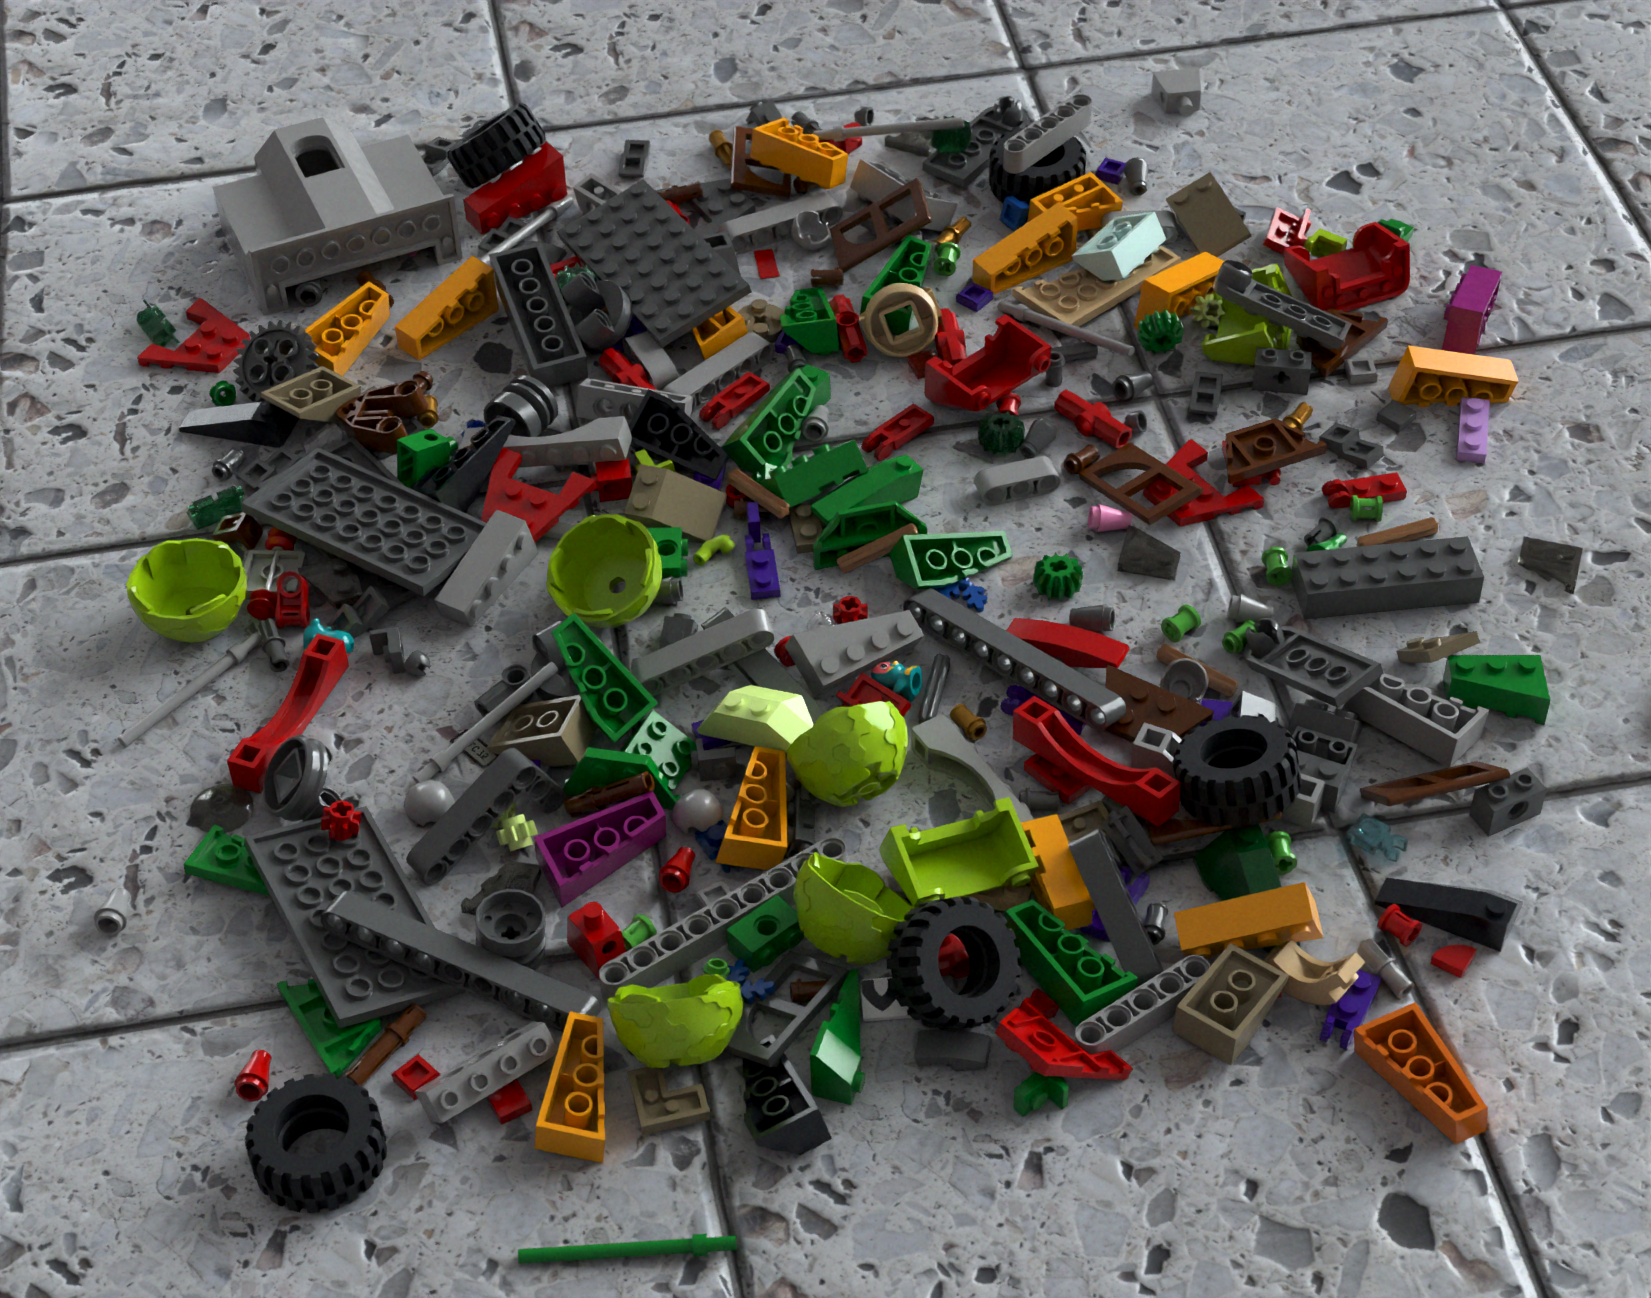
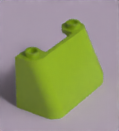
M1277 263L1251 270L1253 274L1252 280L1292 297ZM1215 291L1212 292L1213 300L1223 301L1221 308L1225 314L1220 317L1217 335L1215 336L1213 333L1206 334L1201 342L1203 354L1208 356L1210 360L1254 366L1256 347L1288 350L1291 328L1276 326L1270 323L1268 318L1261 315H1251L1245 312L1243 307L1227 301Z
M1010 797L995 800L993 803L995 809L983 813L982 810H978L970 819L918 832L917 827L910 828L908 831L906 824L890 827L879 847V852L884 864L914 908H918L919 904L927 901L952 897H968L1009 885L1017 888L1031 881V876L1039 866Z

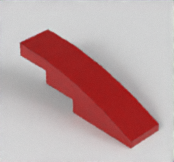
M1014 618L1006 630L1051 657H1061L1063 663L1069 667L1107 668L1110 665L1118 669L1130 650L1127 644L1099 633L1044 620Z

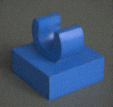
M1014 196L1005 197L999 220L1016 231L1028 221L1027 214L1030 204L1026 201H1019Z

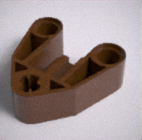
M406 380L371 389L343 403L337 409V415L347 436H353L366 449L397 454V440L408 436L400 418L421 415L427 410L428 403L416 380Z

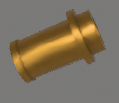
M425 395L428 408L424 413L417 416V420L424 428H431L439 420L437 413L438 400L433 395Z
M958 704L951 710V720L964 730L967 738L978 740L985 735L987 731L985 720L982 717H976L965 704Z

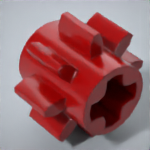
M846 596L839 601V605L833 604V625L868 618V605L861 604L858 597Z
M336 801L330 805V808H323L321 830H328L329 838L342 841L349 839L352 833H359L361 811L354 812L352 803Z

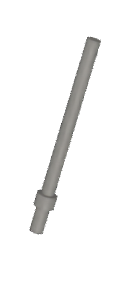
M963 117L850 128L833 126V129L814 131V135L819 137V141L834 139L837 142L853 137L964 127Z
M567 195L559 202H553L546 207L545 212L486 253L479 260L489 265V254L513 248L551 219L556 220L563 215L565 209L574 203L573 198Z
M1003 300L998 304V310L1013 315L1014 319L1019 321H1030L1128 357L1134 354L1135 349L1133 346L1031 311L1030 307L1023 304L1015 305Z
M255 632L241 644H234L226 651L224 657L119 736V743L123 747H127L230 666L241 663L248 657L247 653L263 642L262 636Z
M549 662L443 752L438 751L429 759L430 763L413 776L414 781L417 784L427 781L437 772L442 773L451 765L450 761L558 672L557 666L553 662Z

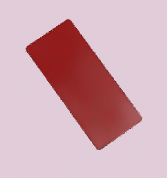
M773 249L754 251L760 278L779 277Z

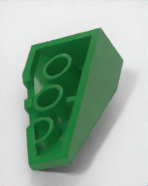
M796 368L741 423L721 448L739 468L751 473L758 472L765 462L778 467L784 465L787 468L791 463L793 457L791 452L795 441L799 440L801 434L799 429L803 418L808 414L816 387L800 368Z
M1005 531L902 535L889 553L896 578L915 589L943 588L1009 560L1013 556Z
M853 968L840 989L838 1004L833 1003L830 1008L829 1022L823 1021L810 1052L811 1095L852 1105L856 1092H862L866 1073L861 1072L858 970Z

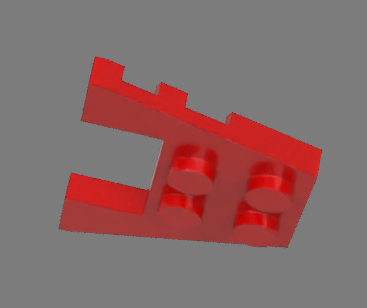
M199 298L185 311L187 320L201 324L191 336L185 339L175 351L151 343L137 359L139 365L143 367H149V363L160 364L161 368L171 369L174 365L186 366L188 371L220 373L239 355L236 350L245 348L242 340L250 341V335L204 299Z
M1193 439L1188 440L1166 463L1167 466L1203 488V493L1167 515L1179 527L1212 520L1216 514L1227 512L1230 515L1239 514L1243 508L1252 507L1253 510L1264 506V498L1249 485H1245L1223 496L1194 472L1192 468L1207 461L1208 452ZM1159 479L1143 489V496L1156 506L1179 491Z
M502 448L492 467L481 521L487 523L497 509L525 520L534 542H537L559 522V517L568 509L573 510L580 503L579 499L587 492L592 493L597 487L594 479L574 472L568 478L559 495L511 479L521 464L522 457L520 453Z
M1039 988L1035 989L1029 998L1026 997L1018 1009L1012 1010L999 1023L995 1034L1005 1042L1008 1049L1022 1056L1035 1072L1043 1076L1127 1080L1133 1070L1128 1063L1112 1050L1092 1055L1088 1054L1048 1020L1055 1017L1060 1006Z

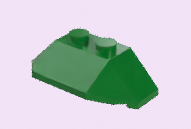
M895 500L837 511L813 544V567L815 570L838 566V557L910 523L915 525L919 534H927V526ZM888 553V554H886V555H884V556H881V557H879V558L888 557V556H890V555H889V553Z

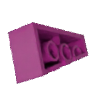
M1471 265L1467 274L1462 273L1460 282L1456 285L1455 293H1452L1450 302L1446 305L1443 320H1448L1442 350L1476 354V348L1479 347L1482 332L1485 331L1488 318L1498 295L1502 271Z
M651 791L534 837L536 859L561 907H564L666 837V814L655 794Z

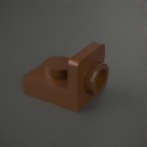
M240 512L223 516L211 537L214 541L224 543L240 540L247 550H253L264 531L254 517Z

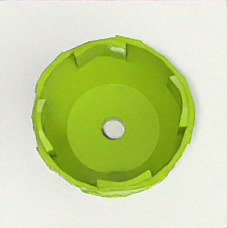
M618 514L588 516L564 533L550 555L546 581L547 591L566 616L569 617L575 613L585 625L592 628H616L632 622L646 612L658 594L662 581V561L658 554V546L646 527L639 521L636 522ZM625 582L626 586L622 592L613 593V588L617 583Z
M199 538L180 541L168 540L154 546L148 554L143 555L137 561L126 582L127 596L135 614L151 631H155L165 638L180 642L201 643L225 631L236 619L242 602L245 601L247 576L241 558L224 542Z
M879 701L852 707H836L820 715L812 728L794 740L787 749V760L796 774V778L803 784V787L815 797L829 804L846 807L858 804L857 799L862 797L866 801L871 800L890 790L899 778L904 765L907 746L909 745L905 719L890 701Z
M817 852L810 855L808 860L804 861L798 871L793 896L796 903L798 922L805 937L821 951L835 958H840L842 954L848 956L846 962L858 966L874 963L891 955V951H888L890 939H895L897 936L894 933V929L898 922L905 921V914L914 909V906L897 892L884 885L885 882L880 875L861 863H845L822 856Z
M702 974L688 981V983L657 986L647 989L643 986L631 984L618 988L615 996L607 999L611 1022L617 1032L616 1035L619 1041L641 1063L649 1068L669 1067L670 1063L686 1066L705 1063L715 1059L727 1047L737 1026L740 1024L743 1012L740 983L737 981H727L719 974Z

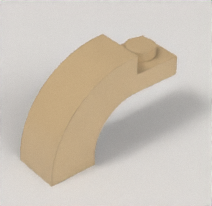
M1292 939L1274 947L1262 960L1289 975L1288 981L1282 989L1283 992L1298 1000L1316 1005L1336 1003L1358 979L1359 976L1356 972L1365 963L1356 952L1335 962L1321 961L1304 952Z

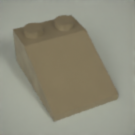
M1211 172L1166 198L1176 221L1199 254L1207 252L1218 257L1252 237Z
M321 366L261 392V398L298 418L342 424L337 415V409L343 403L361 395V386Z
M640 464L624 515L626 518L636 522L639 521L646 529L682 527L683 539L704 544V542L713 539L727 494L669 469Z
M580 695L517 705L505 715L487 749L490 753L500 755L509 748H515L529 760H540L543 765L552 767L574 765L580 762L598 727L591 720Z
M1230 943L1176 1006L1173 1033L1227 1064L1232 1065L1254 1037L1288 981L1289 975Z

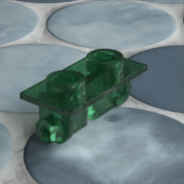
M144 299L143 302L147 308L137 314L136 321L152 343L165 347L173 339L179 344L180 342L174 335L177 330L166 318L167 316L157 305L152 307Z
M233 485L230 488L217 492V500L215 501L211 495L192 501L191 505L187 506L188 511L186 514L195 528L199 530L219 522L223 516L242 512L241 503L245 500L242 487Z

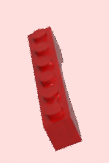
M318 633L315 635L302 654L292 686L277 713L259 732L250 737L242 738L227 759L233 786L257 793L263 791L266 771L276 750L287 739L296 735H302L349 667L343 640Z
M1036 696L1031 697L1013 711V740L1125 807L1127 805L1132 812L1157 827L1179 811L1180 781L1156 767L1148 769L1131 768L1106 758L1077 735L1058 709Z

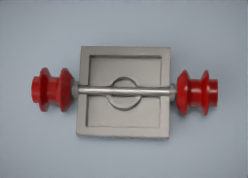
M276 527L268 531V538L265 541L267 550H248L243 567L247 576L245 599H250L247 611L258 620L275 617L277 604L276 584L279 576L284 572L292 571L303 577L308 560L306 551H294V544L297 538ZM292 579L288 582L286 587L288 593L291 594L298 590V579Z

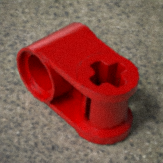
M284 572L279 576L276 584V626L278 629H283L284 626H302L303 629H306L310 624L308 582L296 572ZM292 579H298V590L291 594L288 593L286 589L288 582Z

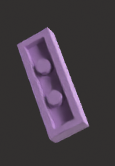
M1461 397L1456 460L1485 463L1490 400Z

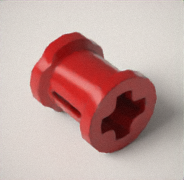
M1009 392L996 401L998 410L994 416L995 423L1005 429L1013 428L1018 424L1019 414L1017 411L1021 406L1020 397Z
M1396 904L1390 905L1383 912L1377 924L1378 929L1390 932L1400 940L1404 947H1408L1415 941L1423 926L1418 920L1413 921L1400 912V907Z

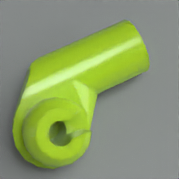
M722 534L704 542L693 555V560L696 564L703 566L718 549L723 554H728L735 547V543L729 539L730 536Z

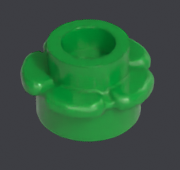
M221 380L211 387L209 395L216 406H229L236 399V389L233 384Z

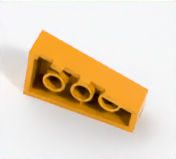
M784 117L753 128L750 157L760 161V164L779 168V171L782 173L794 174L799 176V179L802 181H811L819 184V187L823 189H833L835 186L845 183L848 153L828 142L819 143L818 136L804 134L803 128L798 125L789 126V120Z
M754 746L715 863L770 870L782 863L787 850L786 758L784 750Z

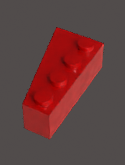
M547 141L540 146V151L523 158L520 165L512 170L509 168L502 172L497 181L494 183L489 181L463 199L466 221L481 235L489 232L492 228L501 227L508 217L519 219L567 196L563 155Z

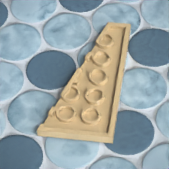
M1160 246L1155 253L1148 255L1144 259V263L1141 266L1134 268L1130 272V276L1123 281H1103L1087 269L1082 268L1061 274L1058 280L1046 283L1044 280L1034 282L1033 287L1023 289L1022 286L1013 288L1012 297L1037 313L1080 327L1140 291L1141 284L1145 279L1181 263V257Z

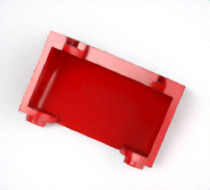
M1376 222L1363 225L1355 232L1353 248L1311 261L1308 250L1303 246L1298 245L1284 249V263L1310 305L1323 311H1327L1330 308L1347 312L1399 296L1407 290L1410 283V244Z
M1004 314L995 320L998 329L994 335L988 334L985 336V346L957 364L951 365L946 360L942 361L936 356L925 362V397L936 405L973 412L984 410L988 405L1039 373L1045 372L1051 363L1052 346Z

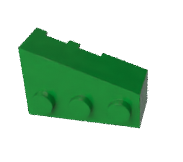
M855 439L833 447H829L828 443L823 444L812 450L814 455L807 457L804 454L791 460L792 466L788 468L782 465L768 472L770 477L760 482L763 487L787 502L790 506L789 508L820 494V492L833 485L837 486L844 483V480L849 477L869 471Z
M1541 655L1447 656L1442 680L1446 700L1449 701L1450 697H1454L1463 701L1462 706L1477 710L1478 706L1485 709L1491 708L1506 712V717L1515 718L1517 714L1534 718L1535 723L1545 725L1551 699Z

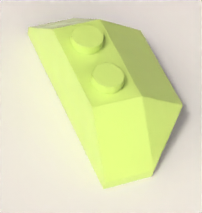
M749 685L730 691L712 709L697 731L699 734L752 746L784 750L787 753V749L794 740L813 727V722L802 695Z

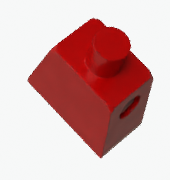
M594 901L585 904L567 917L568 945L600 981L599 971L601 967L626 952L619 926L602 906ZM603 947L606 949V953H602Z

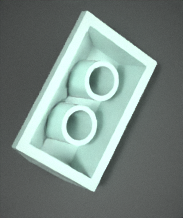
M1155 211L1115 217L1076 251L1072 258L1101 280H1115L1119 282L1127 279L1134 268L1141 266L1148 255L1155 253L1159 249L1158 246L1166 240V237Z

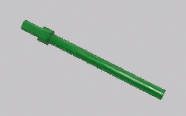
M693 1234L692 1238L527 1248L518 1249L519 1264L686 1253H693V1257L708 1256V1252L737 1250L736 1236L707 1237V1234Z

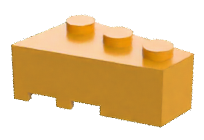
M1089 172L1030 199L1027 223L1060 202L1078 217L1077 231L1102 227L1101 219L1106 213L1122 210L1123 200L1092 172Z
M730 306L691 330L704 361L748 333L744 318Z
M1058 814L1021 822L1039 866L1028 883L1032 887V892L1038 904L1063 921L1066 930L1088 926V924L1092 923V910L1096 908L1069 849L1068 839Z

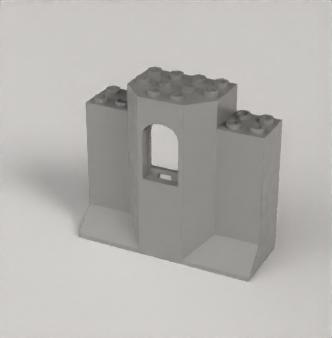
M324 117L275 129L254 156L256 176L213 187L221 228L263 315L289 308L285 287L433 246L435 261L438 266L463 259L454 196L452 193L443 195L409 135L360 147L351 131Z

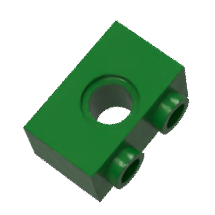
M682 527L647 528L658 546V554L662 561V579L673 576L674 578H680L682 581V577L688 576L687 559H683V556H688V539H683Z
M778 895L726 929L728 950L738 960L743 959L745 965L752 973L772 964L776 957L789 948L796 947L804 938V932L801 931L797 912Z

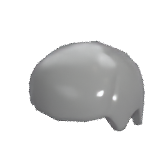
M804 210L797 213L791 228V235L794 241L807 250H817L824 247L830 238L828 223H821L819 214L815 211Z
M1184 658L1174 660L1169 664L1162 674L1159 685L1165 690L1198 703L1207 690L1208 679L1206 670L1197 661Z
M427 780L409 789L404 801V808L410 819L421 826H425L427 822H437L455 803V800L444 784L434 780Z
M696 789L685 793L675 802L672 811V821L685 833H689V827H695L699 831L704 832L718 823L723 816L724 809L712 793L707 790Z

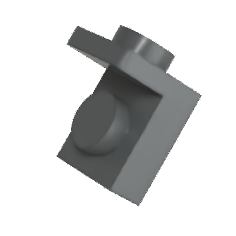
M399 626L369 631L373 654H384L385 662H391L394 674L406 672L404 670V649Z

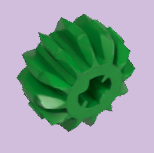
M1165 309L1158 313L1155 310L1154 314H1145V319L1138 321L1137 336L1145 351L1151 350L1154 355L1159 351H1163L1166 354V350H1176V344L1182 343L1184 328L1175 312L1169 313Z
M1055 552L1053 557L1044 555L1042 561L1036 562L1033 583L1039 595L1046 594L1048 600L1057 597L1061 601L1064 596L1072 599L1073 594L1080 591L1083 580L1082 566H1079L1077 559H1069L1068 553L1064 556H1058Z

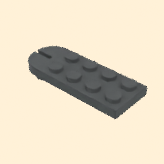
M1003 96L998 98L994 106L981 112L923 161L922 171L964 188L989 166L990 149L1002 134L1007 131L1011 132L1017 127L1025 128L1028 125V117L1023 112L1021 101L1018 99L1014 106L1013 97Z
M1227 260L1222 263L1212 285L1213 290L1219 296L1243 307L1244 311L1251 315H1261L1268 318L1269 322L1276 326H1286L1293 329L1294 333L1304 338L1311 337L1318 340L1319 344L1325 348L1340 349L1352 323L1252 280L1253 274L1251 269L1243 263L1234 260Z
M1262 618L1256 621L1254 627L1257 633H1254V630L1250 627L1246 629L1247 645L1244 648V656L1249 668L1337 708L1347 703L1350 698L1384 674L1381 664L1297 628L1280 626L1277 621L1271 618Z

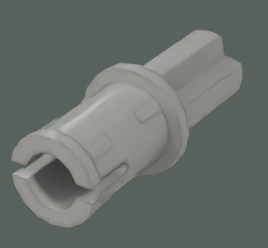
M1369 938L1359 944L1358 954L1375 971L1374 975L1381 977L1398 999L1404 998L1413 990L1415 984L1396 966V959L1389 958L1373 939Z

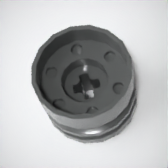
M520 375L515 377L509 385L504 387L501 393L497 394L486 405L483 411L486 425H488L498 416L513 418L516 423L510 435L538 437L548 425L555 421L558 415V405L553 394L543 383L531 376Z
M516 889L493 892L484 898L476 909V946L532 970H537L545 959L546 912L542 903L533 894Z

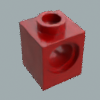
M629 459L595 462L596 474H591V479L596 481L597 487L594 491L599 492L600 502L629 499L633 488Z

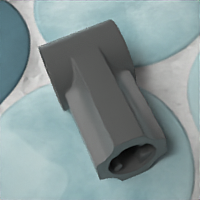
M521 664L506 667L502 672V680L474 701L476 709L483 718L530 679L528 669ZM531 693L527 698H525V699H524L521 703H519L518 705L524 704V703L530 701V699L533 697V694H534V693Z

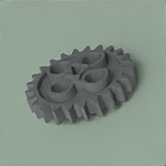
M279 320L277 326L272 321H269L268 329L258 325L259 333L255 334L250 331L252 339L250 341L243 339L242 342L245 348L236 350L241 354V358L233 360V362L240 366L233 370V373L239 376L235 382L241 386L240 391L253 402L270 403L261 398V392L319 368V365L313 361L319 358V354L313 351L317 348V345L311 341L312 336L299 325L296 326L290 321L286 324Z

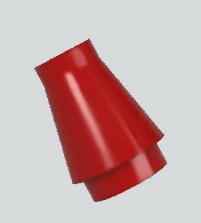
M680 847L676 854L660 869V885L668 892L678 893L688 887L695 860V853L692 849Z
M255 1050L235 1079L236 1093L246 1101H258L269 1090V1073L272 1057L267 1051Z

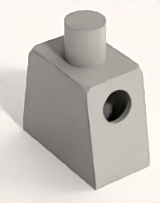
M1199 68L1153 72L1151 93L1165 113H1180L1181 116L1188 117L1194 111L1200 109L1201 83Z

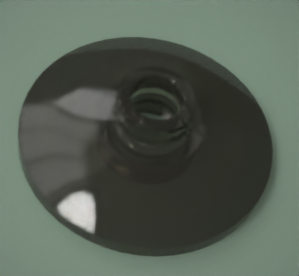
M219 784L207 788L194 799L190 808V815L194 825L204 832L208 833L216 824L224 829V833H228L240 828L250 819L254 811V802L251 794L246 789L233 786V784Z

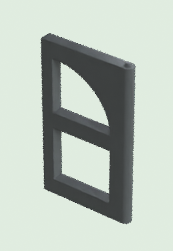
M789 951L764 978L765 982L773 981L777 990L795 970L825 980L828 979V982L805 1007L773 997L772 995L775 991L766 994L767 998L765 1000H760L757 996L753 997L754 1002L751 1004L744 1000L740 1024L723 1051L771 1067L841 989L849 974V969ZM758 1010L792 1021L769 1048L757 1043L750 1035L751 1022Z

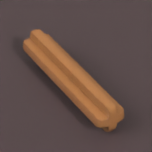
M733 469L727 473V482L753 501L758 502L759 505L776 517L783 518L785 515L788 516L790 506L787 502L738 469Z
M1429 517L1361 536L1357 539L1356 545L1360 547L1408 542L1436 534L1439 525L1435 518Z
M910 523L838 557L837 564L842 573H848L890 553L902 535L919 534L913 523Z
M1163 644L1157 651L1156 658L1168 666L1174 660L1184 658L1197 661L1206 670L1208 687L1227 697H1232L1236 693L1238 682L1167 644Z

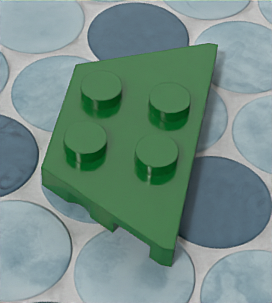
M587 747L580 762L576 764L568 780L566 779L562 788L566 795L574 796L586 792L590 787H603L647 771L653 777L655 785L653 793L662 809L673 810L675 802L680 798V795L673 796L668 789V779L663 773L658 771L657 765L650 755ZM639 794V795H636V796H634V797H631V798H628V799L619 801L618 803L625 802V801H627V800H630V799L635 798V797H637V796H640V795H642V794Z
M308 979V984L289 986L287 981L276 983L278 992L329 1074L335 1075L336 1079L342 1075L381 1030L378 1018L339 1029L314 979Z

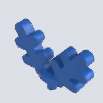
M969 577L943 588H934L935 591L948 598L953 595L955 599L960 597L959 590H963L962 599L967 600V607H975L977 612H983L984 604L987 603L984 587L974 586V583L969 581Z
M743 959L737 960L734 967L728 966L730 973L725 979L740 983L741 997L748 1004L754 1002L753 997L757 996L760 1000H765L767 998L766 994L773 993L776 990L773 981L765 982L763 978H759L755 985H752L750 980L746 981L745 977H748L750 972Z

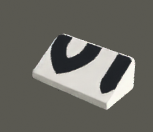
M892 977L863 979L860 981L863 1022L912 1018L907 1014L909 1007H901L896 1000L898 992L896 989H891L888 980Z

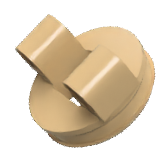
M896 283L879 290L871 298L866 311L859 316V320L869 344H873L875 348L888 356L906 358L919 354L931 344L937 333L938 317L942 316V313L931 287L921 289L912 284ZM911 305L919 327L893 337L884 314Z

